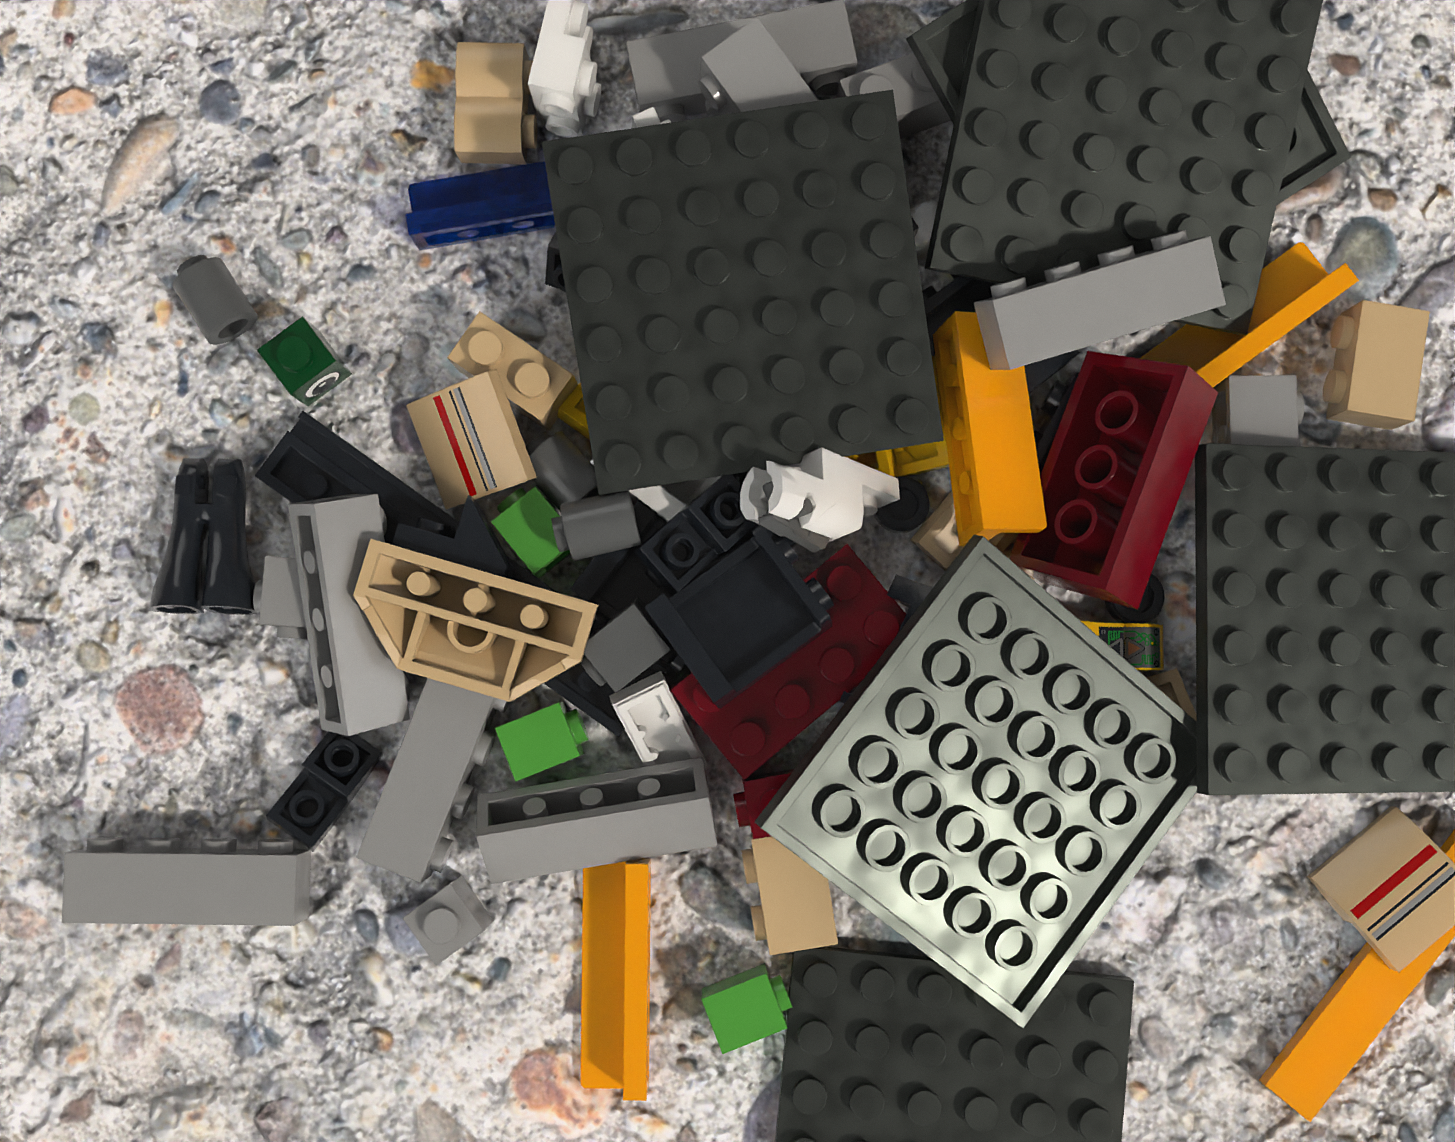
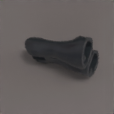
M183 458L175 480L174 511L170 537L153 587L149 608L151 611L170 614L204 613L205 609L212 613L228 615L257 614L253 606L256 584L249 564L246 542V481L241 459H218L213 470L212 503H208L209 471L205 459ZM208 530H209V535H208V550H207V559H206V575H205V583H204V590H203V580H202L203 548H204V541H205L207 532H208Z

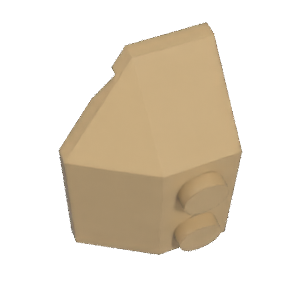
M371 538L353 594L397 669L508 702H512L582 662L598 605Z

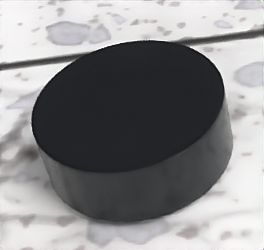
M899 476L895 478H898L900 500L877 508L878 511L874 514V517L887 531L907 533L916 529L924 522L929 512L930 501L927 491L918 481L909 477Z
M1151 573L1138 610L1105 601V605L1110 615L1120 623L1144 624L1152 621L1161 612L1165 600L1164 589L1158 578Z

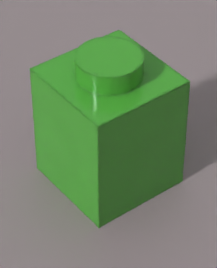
M536 486L529 492H526L523 488L514 491L497 506L500 515L492 520L491 523L536 577H543L571 554L570 550L559 552L551 519L560 515Z
M558 702L495 728L515 782L585 754L581 743L589 740L586 727L578 709L568 711L565 702Z
M765 963L702 988L701 1000L722 1054L787 1029L786 1017L783 1011L793 1008L781 975L770 978Z

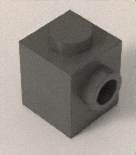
M639 597L589 635L584 651L585 656L582 658L581 664L589 676L600 686L608 683L615 693L672 648L671 643L645 609L646 605Z

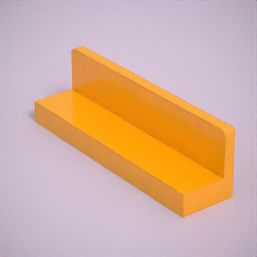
M1299 242L1262 269L1247 335H1237L1186 324L1139 359L1189 366L1209 385L1214 387L1350 288L1359 279L1346 263L1328 274L1303 242Z
M955 311L933 334L959 546H965L973 535L983 536L989 541L999 533H1039L1047 527L1025 367L1021 366L1011 370H990L976 312Z
M651 858L583 868L581 1086L583 1088L623 1089V1100L646 1101L649 1089Z

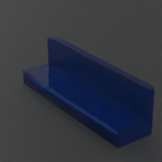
M545 161L410 184L408 187L412 211L405 214L408 233L419 251L556 228Z

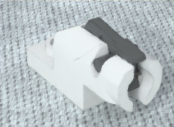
M821 447L804 455L800 464L784 466L772 461H766L767 471L753 466L742 484L740 510L747 520L760 524L780 537L785 536L815 553L823 550L828 542L859 530L862 526L863 517L874 515L878 511L877 508L900 500L898 478L849 458L841 457L839 454Z

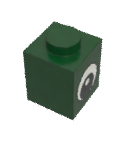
M303 316L257 349L288 393L306 406L313 404L352 375L322 333Z

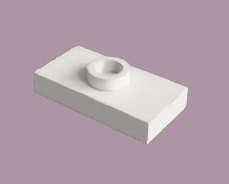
M661 671L609 696L612 706L645 767L703 757L705 770L709 769L706 759Z

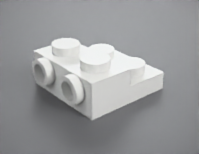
M548 0L528 79V86L540 123L546 125V129L556 135L567 138L577 137L578 133L583 134L587 116H596L601 98V84L595 83L597 63L591 61L589 55L592 45L593 28L586 25L588 3H584L582 0Z

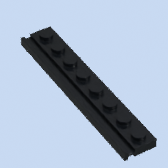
M304 411L298 416L300 419L290 432H286L255 474L256 478L291 503L347 494H378L379 505L384 510L387 520L384 540L385 543L391 545L398 523L416 527L418 518L431 520L451 527L449 537L453 539L459 525V521ZM507 556L514 569L512 580L558 593ZM595 618L590 635L603 625ZM581 662L544 683L616 736L620 737L625 730L609 697L615 693L608 683H605L603 686L598 685L586 672ZM655 662L622 689L659 671L664 675L667 670Z

